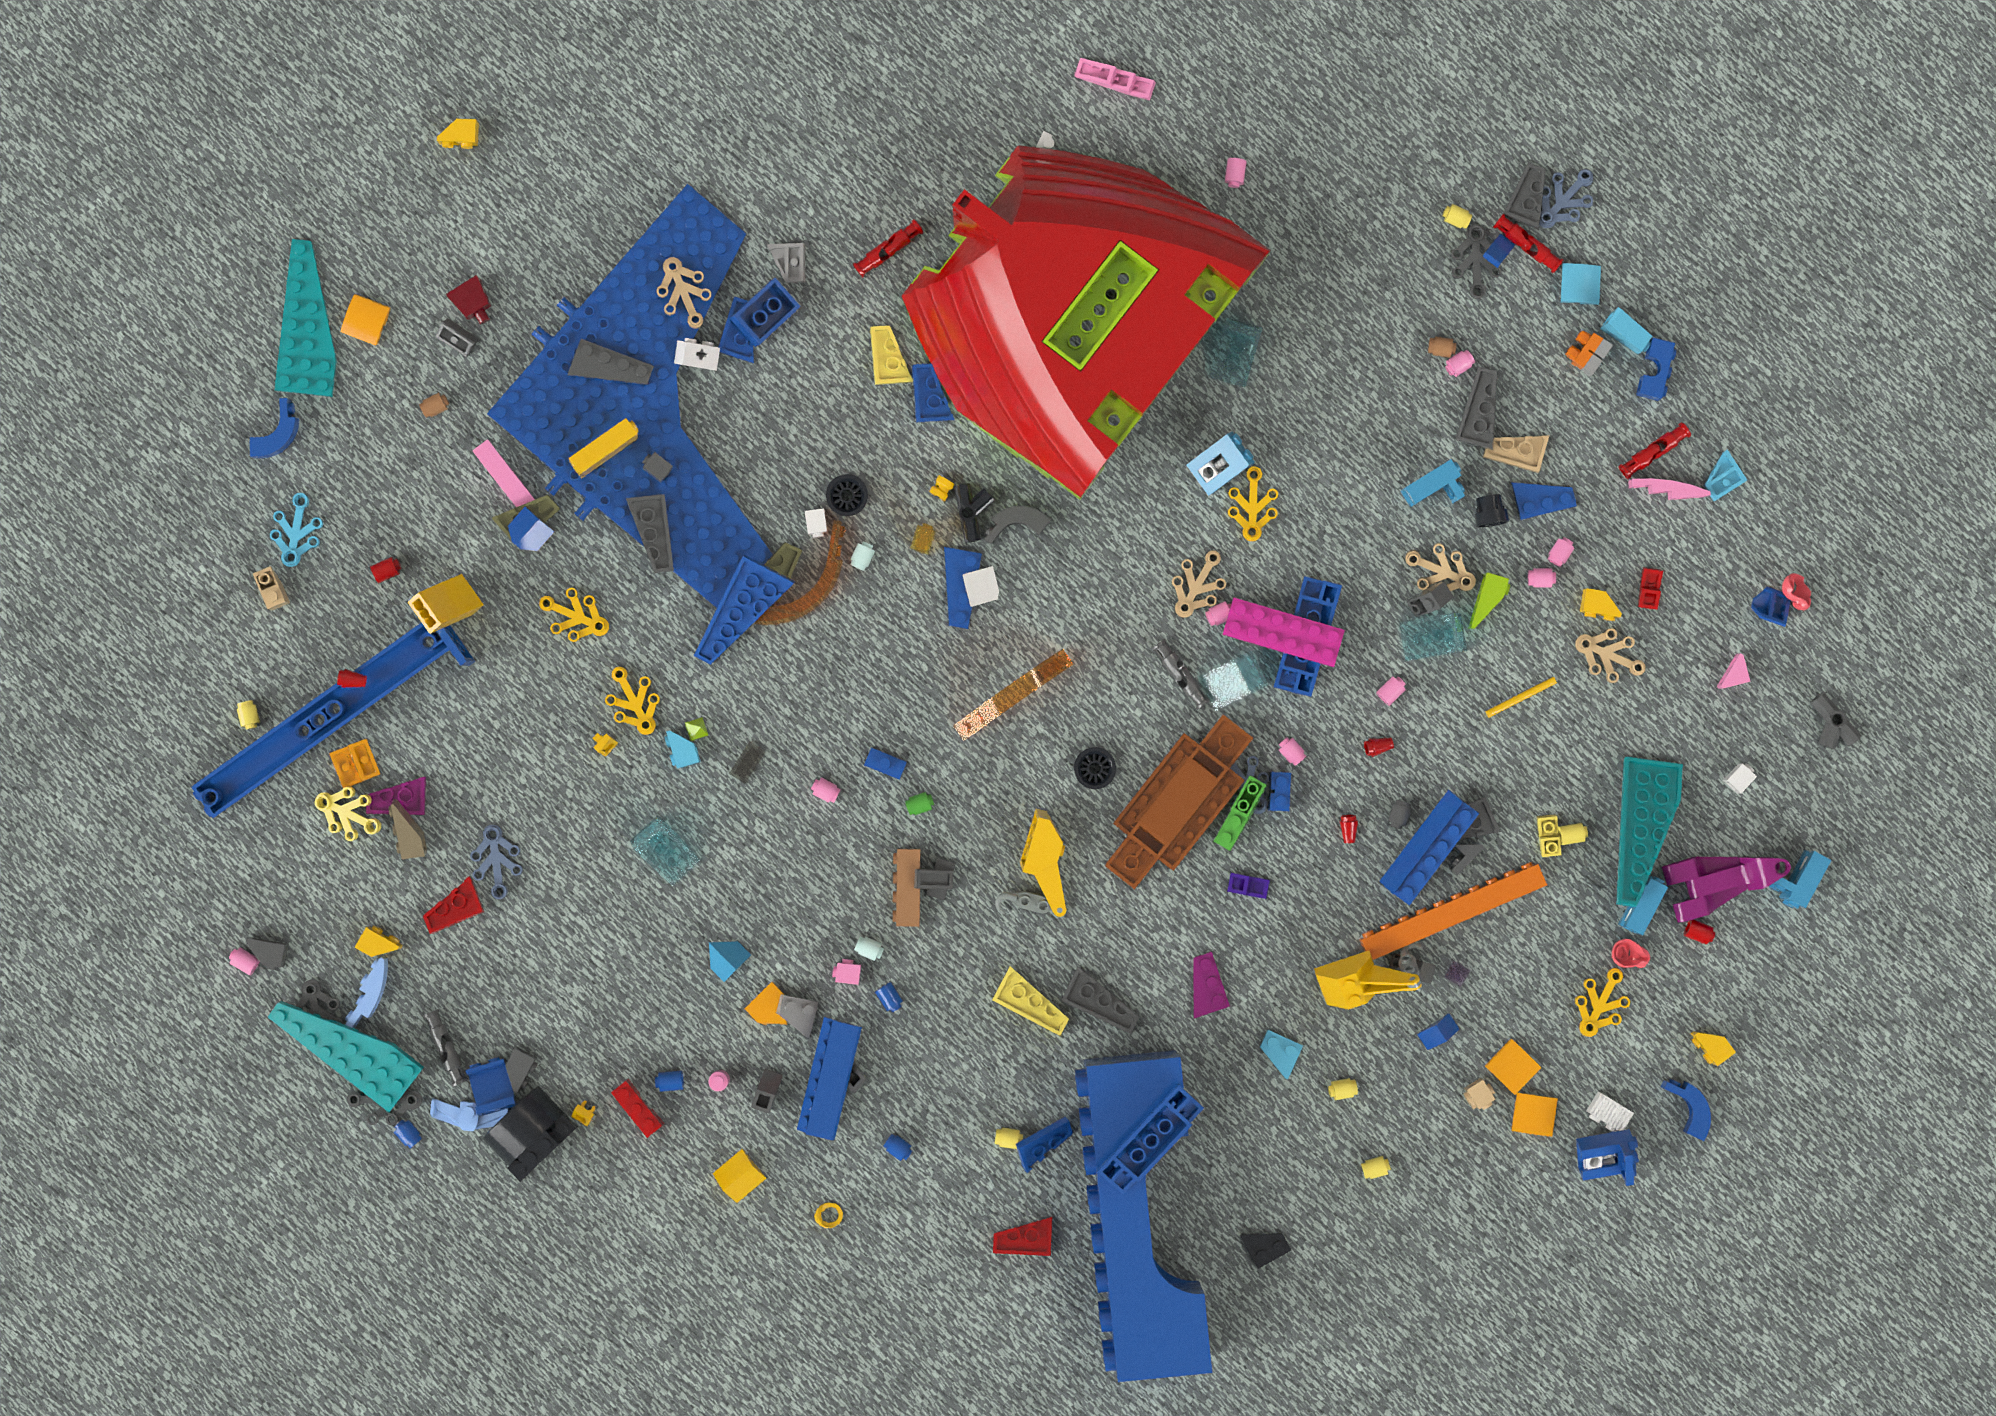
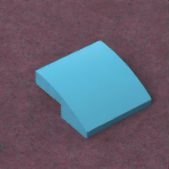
M1562 263L1561 303L1599 305L1601 266Z

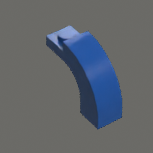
M279 398L280 421L272 434L265 437H250V457L255 459L275 456L283 452L293 442L299 428V419L292 417L295 413L294 403H291L290 399Z
M1672 1079L1669 1082L1663 1080L1661 1088L1679 1095L1688 1105L1689 1117L1683 1132L1705 1141L1711 1125V1112L1704 1095L1688 1082L1684 1081L1680 1088L1681 1084Z

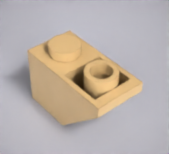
M271 566L253 573L267 609L275 610L290 603L283 584Z

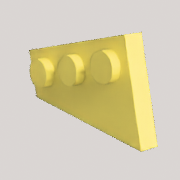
M870 327L875 385L913 382L891 327Z

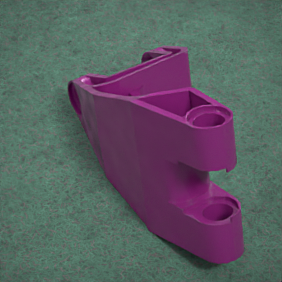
M1691 857L1662 866L1667 886L1685 881L1689 898L1686 901L1672 904L1678 923L1710 915L1715 909L1745 890L1764 889L1786 876L1791 869V865L1786 859L1771 857ZM1779 862H1783L1786 865V869L1782 873L1778 872L1780 869Z

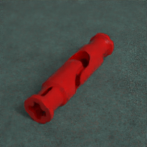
M1503 213L1493 228H1498L1506 235L1507 239L1520 246L1540 264L1543 263L1554 273L1564 259L1556 257L1551 253V249L1535 237L1529 235L1517 223H1512ZM1533 244L1537 246V252L1530 250Z
M913 219L912 223L907 227L899 229L888 240L865 254V258L858 263L854 262V268L862 278L865 277V274L872 268H877L893 256L896 251L910 244L911 240L917 235H922L924 233L922 228ZM881 249L887 253L884 257H879Z
M1682 422L1679 423V426L1673 431L1666 432L1649 444L1647 448L1637 452L1624 465L1620 464L1618 466L1619 470L1629 480L1635 472L1645 469L1654 459L1660 458L1678 446L1681 440L1691 437L1688 427ZM1659 443H1662L1666 446V448L1662 452L1658 445Z

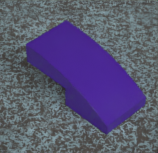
M1231 873L1227 892L1267 899L1270 880Z

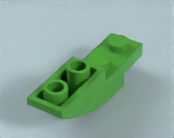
M1251 775L1248 777L1231 807L1229 815L1214 839L1215 843L1229 851L1232 850L1250 820L1267 784Z

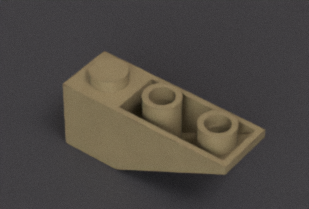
M394 799L391 806H389V814L394 819L392 828L394 836L397 835L398 839L396 843L397 853L401 854V859L425 856L427 846L424 832L400 802Z

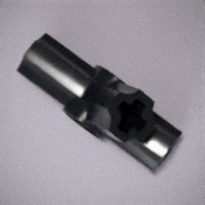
M970 483L954 486L964 542L980 541L981 536L977 516L995 500L984 488L973 497ZM966 508L973 511L972 517H963V510Z

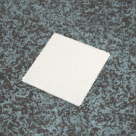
M993 566L963 574L970 607L998 599L999 589Z

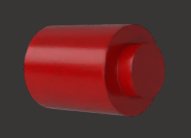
M393 557L370 566L372 574L378 583L399 575V570L402 569L399 560H394Z
M1693 919L1688 921L1684 936L1707 945L1713 941L1715 932L1712 926Z

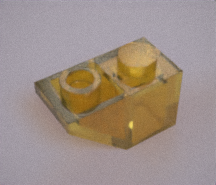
M925 523L922 526L917 525L910 547L911 550L929 556L937 535L933 526Z

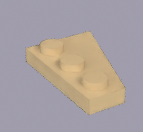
M1549 435L1494 438L1493 450L1485 448L1483 458L1539 473Z

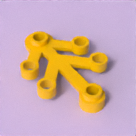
M1256 466L1249 468L1246 473V477L1250 481L1249 503L1240 494L1238 488L1233 487L1228 492L1229 497L1235 499L1249 514V521L1239 514V509L1235 506L1228 509V516L1234 518L1243 527L1242 533L1244 538L1251 542L1258 540L1262 534L1261 528L1278 515L1275 508H1269L1266 511V515L1256 523L1257 514L1271 500H1275L1278 497L1276 489H1269L1266 496L1257 503L1258 481L1262 477V471ZM1255 471L1257 478H1252L1250 473ZM1232 490L1238 492L1236 497L1231 496ZM1270 491H1274L1276 493L1275 498L1269 497ZM1236 509L1237 515L1232 516L1230 510ZM1270 510L1275 511L1274 517L1268 515ZM1251 528L1256 531L1253 536L1248 533Z
M568 588L566 590V596L571 600L575 611L555 603V600L550 596H544L539 601V606L542 610H553L572 618L562 623H553L550 627L553 634H560L563 630L581 623L589 626L578 632L575 630L570 631L568 639L572 642H577L580 638L592 633L596 636H603L609 630L608 621L600 617L595 605L596 600L591 595L585 596L583 603L589 607L592 619L585 616L578 599V591L575 588ZM574 590L575 596L570 597L569 591ZM588 598L593 599V603L590 605L586 603ZM545 600L550 601L548 607H545L543 604ZM597 623H602L603 627L601 630L596 629ZM555 625H558L560 627V630L558 632H554L553 627ZM572 633L577 634V638L575 640L571 639Z
M623 667L614 668L612 678L620 683L629 702L609 694L605 698V703L609 706L615 705L632 710L638 717V719L629 717L624 712L618 711L614 714V720L618 723L624 722L637 726V730L641 734H651L656 728L653 715L656 705L660 702V697L655 693L649 695V706L646 714H644L642 705L647 689L651 685L650 678L646 676L640 678V688L636 697L626 679L628 676L627 670ZM617 671H622L623 675L621 678L616 677ZM643 679L648 680L649 683L647 686L642 685ZM656 696L657 702L652 703L651 697ZM614 697V703L610 704L608 698ZM620 713L623 715V720L621 721L617 720V715ZM645 721L649 723L647 729H644L642 726Z
M1611 968L1608 970V982L1599 999L1595 990V980L1591 978L1584 980L1583 986L1587 989L1593 1011L1589 1016L1586 1008V997L1579 995L1575 998V1004L1578 1006L1582 1017L1579 1030L1584 1036L1592 1037L1597 1034L1598 1029L1611 1024L1619 1025L1622 1018L1617 1013H1612L1608 1018L1597 1020L1603 1012L1619 1007L1627 1008L1630 1005V999L1626 996H1621L1618 1000L1606 1003L1615 984L1620 983L1623 979V973L1620 969ZM1615 972L1619 975L1616 980L1612 977ZM1588 981H1592L1593 983L1591 988L1587 987ZM1579 998L1584 999V1003L1582 1005L1578 1004ZM1624 998L1627 1000L1626 1005L1621 1004V1000ZM1613 1016L1618 1017V1021L1616 1023L1612 1021ZM1588 1024L1592 1025V1030L1590 1031L1586 1029Z

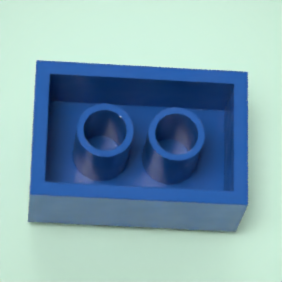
M773 278L729 319L756 347L801 306L776 278Z

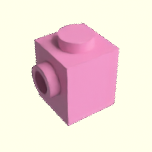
M842 959V962H838L837 966L833 967L832 977H835V982L859 985L861 964H853L854 960Z

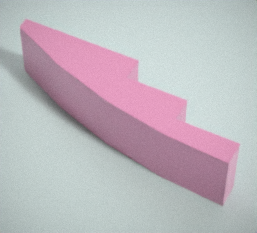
M1080 58L1074 75L1076 78L1149 101L1156 84L1154 80L1136 76L1135 73L1119 70L1115 66Z
M488 439L473 450L483 466L516 507L535 500Z
M1649 478L1631 479L1628 481L1629 488L1648 487L1649 494L1668 493V500L1700 498L1711 495L1708 490L1673 480Z

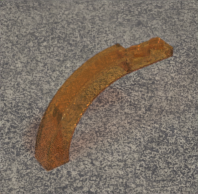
M833 521L826 566L816 585L798 600L785 605L770 606L755 621V625L775 626L796 621L813 612L828 598L838 582L844 562L843 560L836 559L837 556H841L842 545H839L840 537H844L845 526H842L841 521Z
M1064 649L1058 651L953 725L963 741H965L1018 702L1074 665Z

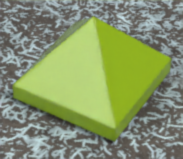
M703 717L685 722L690 741L708 736Z

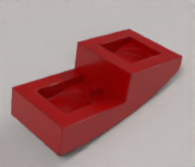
M1643 567L1638 607L1658 610L1661 595L1660 585L1663 575L1662 569Z

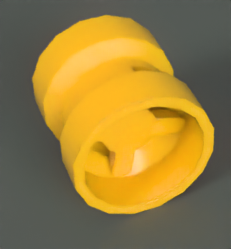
M938 475L935 486H932L929 492L946 501L948 498L947 493L953 489L955 484Z

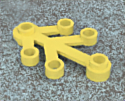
M345 787L342 791L333 795L327 792L320 793L315 799V806L325 813L331 833L340 832L343 826L346 840H356L358 832L352 829L349 819L363 825L364 830L368 834H375L381 830V823L378 819H368L351 811L360 806L370 805L372 799L368 794L361 795L358 799L341 806L335 802L342 798L354 797L355 789L353 787ZM347 789L350 790V796L347 794ZM364 797L367 799L366 804L363 802ZM324 799L327 800V805H324ZM333 811L338 813L341 823L335 820ZM334 824L337 825L336 831L333 829Z

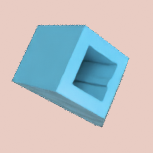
M673 731L666 732L665 742L667 747H671L673 754L670 755L673 766L676 765L677 769L701 762L695 743Z

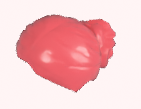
M1796 573L1788 575L1782 583L1783 594L1787 599L1793 601L1792 605L1794 608L1802 611L1807 610L1811 605V590L1804 583V577ZM1794 582H1795V584H1796L1797 586H1796V590L1793 592V590H1794Z
M1630 939L1618 940L1612 948L1613 961L1619 967L1629 968L1636 966L1644 968L1650 960L1649 952Z

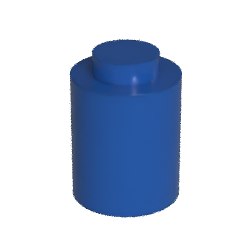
M891 982L875 991L886 1011L891 1010L893 1013L902 1007L900 1003L903 1000Z
M682 1070L659 1072L658 1076L655 1077L656 1088H659L660 1092L684 1090Z

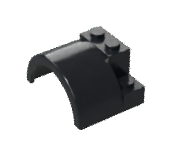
M537 1086L498 1121L483 1137V1140L508 1165L507 1169L521 1182L578 1126L540 1086ZM553 1123H555V1127L552 1131L548 1129Z

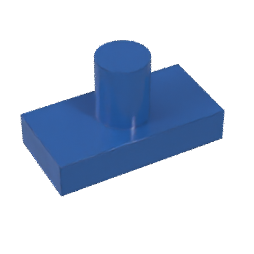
M871 748L864 766L900 780L907 762Z

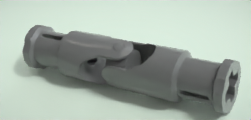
M1166 639L1152 648L1162 659V664L1173 676L1186 696L1190 697L1195 703L1197 710L1211 700L1202 692L1200 684L1185 667L1179 656L1172 652L1166 644ZM1183 677H1186L1187 683L1182 681Z
M437 1009L423 1015V1019H426L428 1023L429 1033L440 1055L445 1071L451 1077L453 1087L467 1081L468 1078L465 1077L462 1071V1063L445 1024H442L438 1014L439 1010ZM441 1037L446 1040V1043L443 1045L441 1044Z

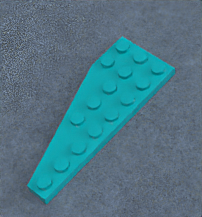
M292 239L274 390L333 397L337 357L313 244L311 241Z
M1633 757L1624 758L1616 905L1636 907L1639 903L1670 824L1681 802L1683 764Z
M278 1002L268 1015L270 1020L388 1112L394 1108L424 1068V1066L392 1042L377 1039L378 1037L364 1034L355 1028L334 1020L324 1019L318 1014L303 1011L302 1008L286 1002Z

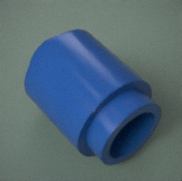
M401 1120L394 1126L396 1129L394 1134L410 1149L422 1139L421 1133L409 1120L406 1122Z
M891 1134L883 1145L886 1151L899 1161L902 1159L907 1160L912 1153L910 1149L912 1145L898 1135Z

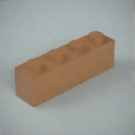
M897 849V853H893V864H897V872H893V884H897V891H893V903H896V910H893V922H896V926H920V889L914 888L915 869H920L921 849Z

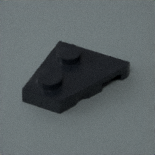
M1282 1233L1240 1235L1258 1269L1292 1251Z

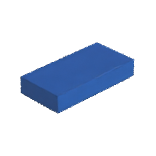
M1500 233L1483 257L1498 268L1515 244Z

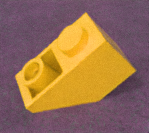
M456 119L437 136V142L443 148H454V145H461V148L472 149L473 146H478L479 123L476 119Z
M1583 589L1580 612L1585 613V617L1596 618V615L1604 616L1603 619L1608 621H1615V618L1621 617L1622 613L1606 591Z
M373 925L372 927L365 928L355 948L373 957L401 949L403 945L399 943L400 940L392 935L387 937L382 934V929Z
M1695 1031L1690 1033L1693 1036L1691 1041L1698 1049L1701 1047L1704 1051L1703 1057L1708 1064L1712 1063L1719 1066L1736 1053L1724 1036Z

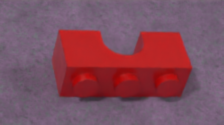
M629 1078L611 1092L647 1138L665 1124L653 1108L651 1109L643 1101L640 1092Z

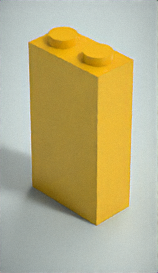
M625 418L569 458V462L582 479L636 441L639 429L632 420L629 422Z
M462 574L420 591L408 601V604L430 634L473 615L484 605Z

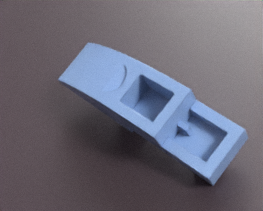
M385 956L380 957V959L376 958L371 965L373 969L370 974H366L360 982L362 986L359 990L364 992L365 995L362 994L356 1002L358 1006L354 1011L351 1010L345 1018L347 1021L345 1025L355 1028L363 1016L370 1018L375 1012L382 998L387 980L388 958Z

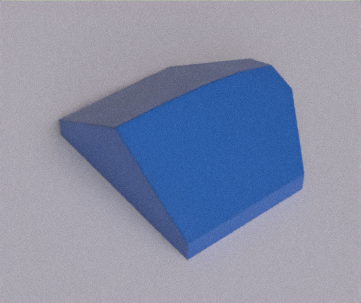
M526 506L508 525L511 541L523 550L538 551L554 533L548 525Z
M1766 587L1753 598L1751 608L1759 618L1785 627L1791 600L1787 599L1783 592Z

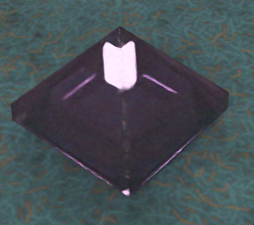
M1453 961L1444 977L1461 987L1470 970Z

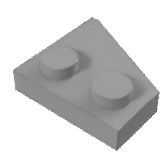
M767 244L786 283L805 282V244Z
M781 994L776 1013L792 1027L796 1028L804 1037L810 1038L818 1002Z

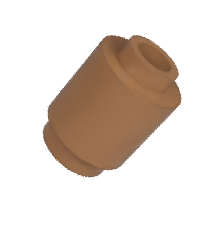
M1435 336V338H1430L1428 353H1432L1433 356L1450 358L1451 354L1455 355L1457 343H1453L1451 338Z
M438 392L422 400L423 403L419 404L424 416L427 418L429 416L434 417L448 410L447 405H449V401L445 394L441 395Z

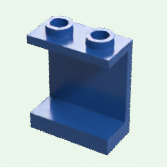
M499 1057L488 1060L489 1063L481 1065V1063L469 1066L470 1069L466 1070L477 1106L475 1107L479 1117L514 1107L517 1104L505 1066L506 1062L504 1059L500 1060Z

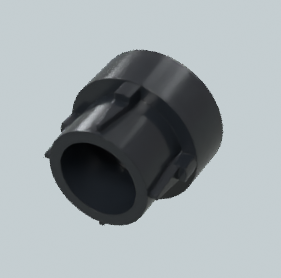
M1500 494L1476 498L1477 513L1475 514L1477 528L1489 527L1491 525L1497 526L1509 522L1508 511L1502 505Z

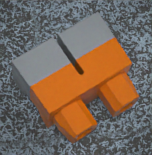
M1582 330L1575 339L1583 345L1581 350L1571 345L1565 355L1572 360V365L1577 366L1584 374L1590 377L1599 367L1613 344L1595 333L1589 334Z

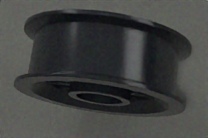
M843 474L837 476L829 483L826 490V500L829 507L836 514L853 516L865 507L868 500V490L864 482L857 476ZM846 482V488L843 487L842 483ZM840 485L842 490H839L836 487ZM845 491H850L853 497L851 500L845 501L842 499V494ZM844 504H846V510L842 509Z
M1091 747L1085 749L1077 756L1074 763V773L1079 783L1084 787L1101 789L1109 785L1114 779L1116 763L1113 756L1107 750ZM1092 754L1093 761L1090 760L1088 755ZM1095 754L1099 755L1097 761L1095 760ZM1103 756L1105 760L1100 763V759ZM1085 757L1088 760L1089 764L1083 761ZM1105 762H1108V765H1109V766H1102V765H1103ZM1092 763L1100 765L1099 773L1093 774L1090 772L1089 767ZM1081 764L1086 765L1087 768H1081ZM1108 768H1109V772H1108V773L1105 772V771H1103V769H1108ZM1084 770H1087V771H1088V772L1085 773L1084 775H1082V773H1081V771H1084ZM1101 773L1107 775L1105 779L1102 777ZM1090 774L1089 779L1087 781L1084 777ZM1093 776L1095 783L1090 782ZM1097 776H1099L1102 781L1097 782Z

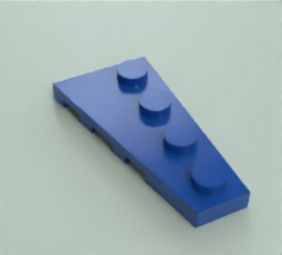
M944 547L949 626L968 629L972 607H970L963 574L979 570L982 554Z

